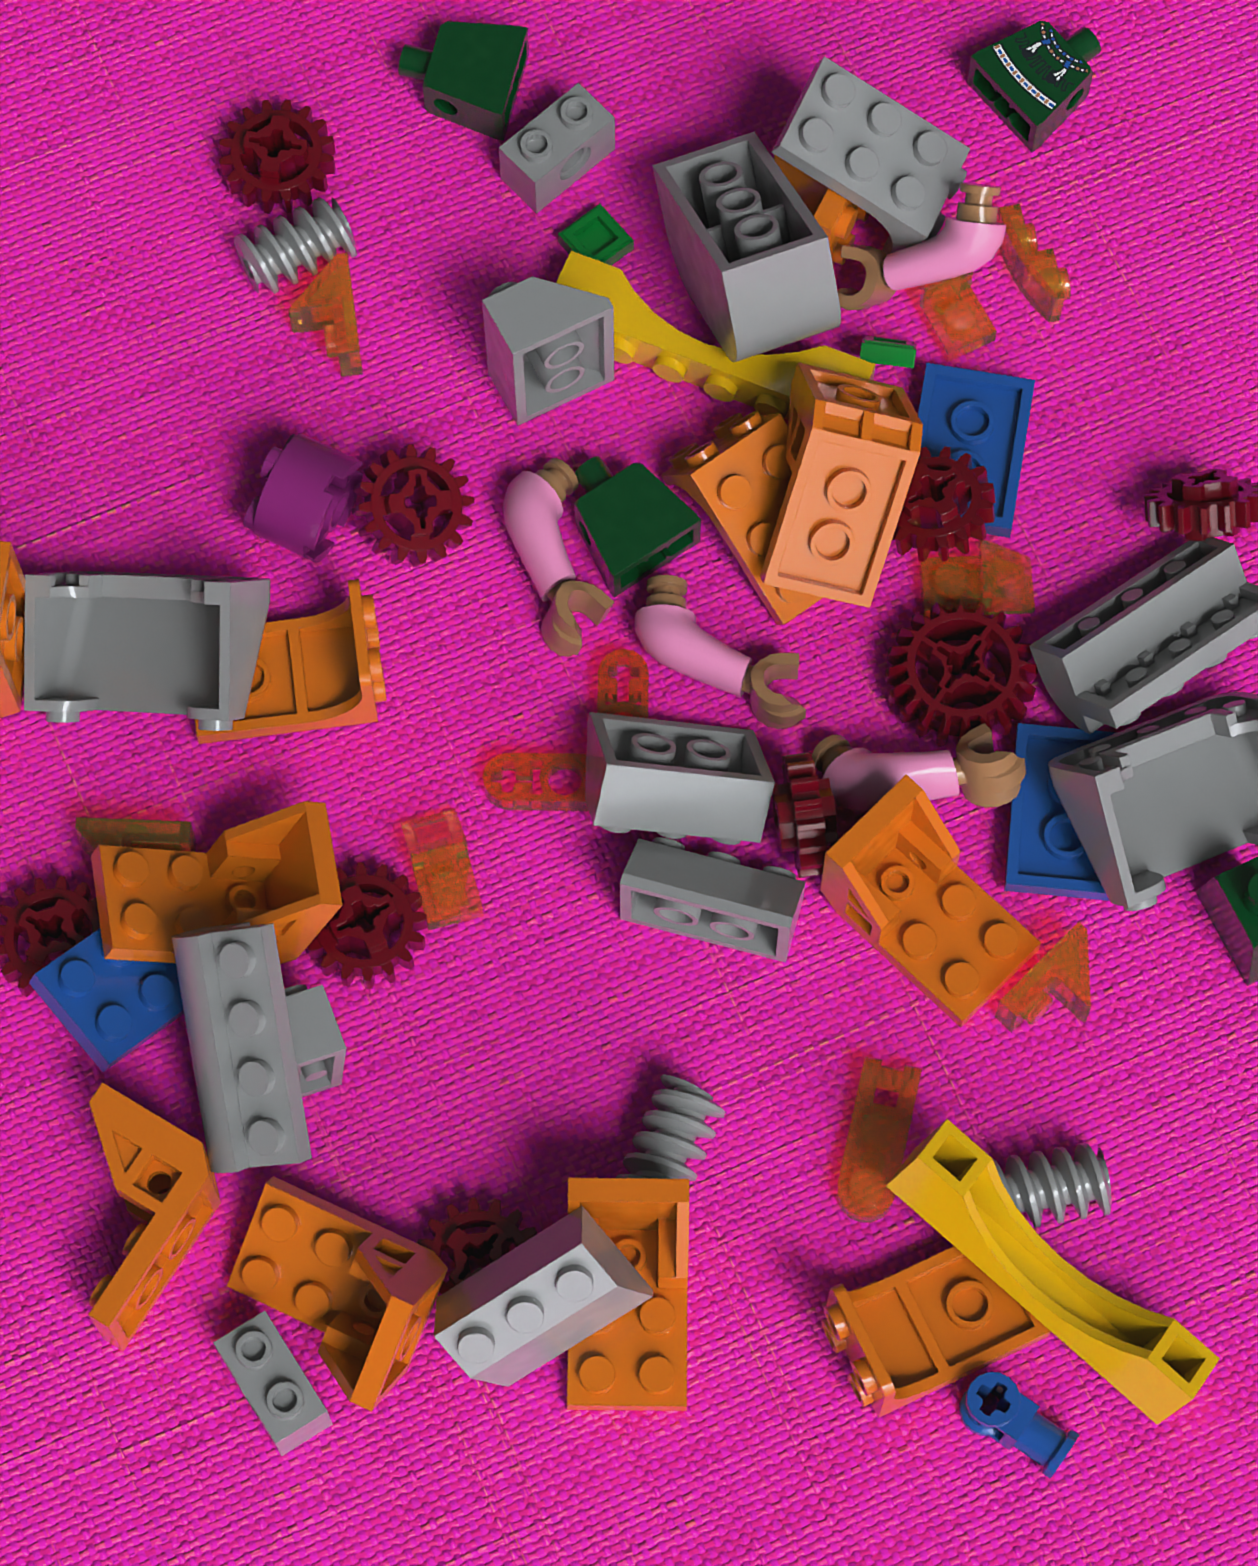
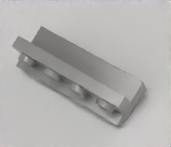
M1214 537L1207 538L1204 541L1189 540L1029 647L1048 693L1072 723L1088 734L1093 733L1104 724L1117 729L1120 726L1128 725L1137 720L1143 710L1161 698L1180 691L1186 681L1204 669L1223 662L1229 652L1247 640L1258 637V585L1247 582L1233 543Z
M250 922L202 927L172 936L210 1171L214 1173H234L249 1167L297 1164L312 1159L274 923L250 926Z

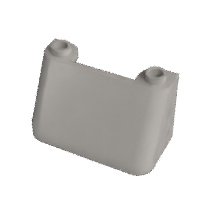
M103 571L25 574L24 710L46 712L47 722L61 723L80 722V712L93 710L187 715V718L198 719L199 730H233V720L245 718L270 605V578Z
M1228 692L1213 695L1059 755L1048 762L1053 787L1109 901L1123 906L1126 911H1138L1155 905L1158 902L1157 896L1166 890L1164 877L1244 844L1258 845V694Z

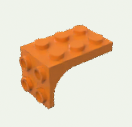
M754 411L745 417L741 413H737L713 428L716 437L700 447L696 442L692 443L671 456L669 462L672 467L665 471L661 477L666 485H676L685 490L702 507L720 532L777 625H785L823 598L763 584L760 577L792 475L785 457L788 425L780 413L760 415L758 411Z
M359 579L348 580V598L342 604L329 611L308 617L265 623L245 718L233 720V730L225 731L199 730L198 719H195L199 744L378 722L376 702L387 701L380 656L379 630L373 594L362 595Z
M955 1246L871 1285L852 1291H846L842 1283L830 1288L827 1305L824 1308L826 1318L821 1320L825 1335L835 1353L845 1350L851 1362L853 1372L848 1374V1379L862 1407L872 1404L878 1418L1043 1340L1051 1332Z

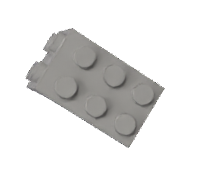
M824 56L816 63L772 153L876 218L889 233L882 249L887 255L919 244L938 234L946 217L940 212L946 198L951 199L957 193L960 183L964 182L967 171L961 167L970 148Z

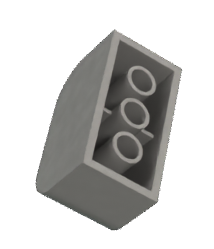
M755 132L652 165L666 233L679 275L691 300L732 362H737L840 326L841 309L828 236Z

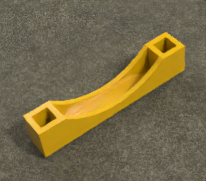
M574 251L570 252L556 283L609 298L614 308V361L623 364L635 362L653 369L659 377L674 383L685 381L699 386L708 395L724 402L736 400L752 406L760 415L780 413L783 419L788 420L791 383L797 363L874 380L876 364L825 345L793 353L758 354L732 362L722 348L705 344L678 331L655 314L634 291L621 269Z
M948 1119L912 1151L886 1185L1155 1424L1158 1425L1192 1401L1220 1360L1217 1355L1176 1319L1149 1311L1116 1296L1087 1278L1060 1257L1036 1233L1017 1209L1000 1179L993 1158Z

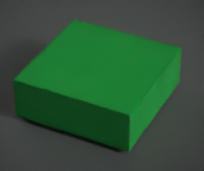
M598 204L558 233V243L568 254L574 251L611 266L634 250V240L601 204Z
M866 335L865 338H862L860 359L875 364L914 368L917 344H914V341Z

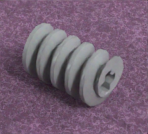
M333 197L331 199L332 208L322 198L315 199L312 202L313 217L304 208H295L293 210V226L283 216L275 217L273 219L274 235L261 224L254 228V244L242 233L234 237V246L240 262L257 293H259L258 284L264 283L274 294L278 293V275L283 274L293 285L298 284L297 266L303 265L312 276L317 275V257L322 256L332 267L337 266L336 249L342 247L351 258L357 256L356 243L349 223Z
M663 1074L660 1078L662 1084L667 1089L656 1090L651 1097L652 1104L658 1110L646 1111L641 1119L648 1131L637 1132L632 1139L634 1147L640 1153H627L622 1162L630 1174H618L615 1178L689 1179V1181H696L698 1175L685 1162L687 1158L705 1160L707 1153L694 1142L697 1137L714 1139L717 1133L704 1122L705 1117L724 1118L726 1112L713 1101V1097L701 1088L683 1079Z
M1079 1143L1075 1149L1073 1161L1066 1148L1056 1147L1052 1153L1051 1165L1041 1151H1033L1029 1157L1028 1169L1019 1156L1009 1155L1006 1161L1005 1173H1003L997 1161L993 1159L1000 1179L1017 1209L1021 1213H1027L1035 1228L1041 1227L1043 1209L1047 1208L1051 1210L1058 1224L1064 1223L1066 1205L1073 1204L1081 1220L1087 1219L1089 1202L1096 1200L1104 1216L1110 1215L1112 1204L1111 1186L1101 1148H1098L1096 1156L1089 1144Z

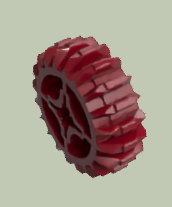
M960 598L954 601L952 613H946L945 609L938 602L932 605L930 611L931 620L916 612L911 619L912 629L901 627L896 634V642L899 646H892L888 650L887 661L892 666L885 671V682L894 686L889 691L888 697L891 705H903L899 714L902 723L919 719L916 727V734L919 738L927 735L931 729L937 731L936 743L939 747L947 743L949 735L958 736L959 742L961 737L983 723L991 731L993 729L999 734L1006 736L1012 728L1010 719L1023 720L1027 712V707L1024 703L1033 701L1036 688L1029 683L1036 680L1038 673L1036 664L1028 662L1032 658V652L1029 647L1031 643H1018L1023 633L1020 625L1007 629L1003 628L1006 620L1003 610L996 613L991 619L984 616L986 606L983 601L976 604L974 613L964 612V604ZM951 640L968 641L960 646H952L945 643ZM988 651L997 658L1004 670L1006 677L1005 687L994 681L995 674L990 672L984 665L985 656ZM917 662L928 667L927 674L931 675L938 682L937 692L933 698L924 690L919 682L915 668ZM972 662L970 674L965 673L960 679L956 678L950 686L952 674L958 675L962 670H966ZM962 702H971L979 706L970 709L953 708L956 704Z

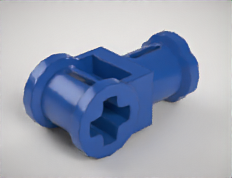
M987 1372L979 1375L970 1384L959 1403V1414L962 1422L971 1432L980 1436H989L1008 1450L1014 1446L1043 1466L1042 1474L1049 1479L1056 1472L1080 1435L1073 1429L1065 1432L1039 1414L1037 1410L1040 1406L1021 1394L1016 1384L1008 1376L999 1372ZM989 1393L999 1399L996 1409L990 1416L980 1410L983 1403L982 1399H985Z

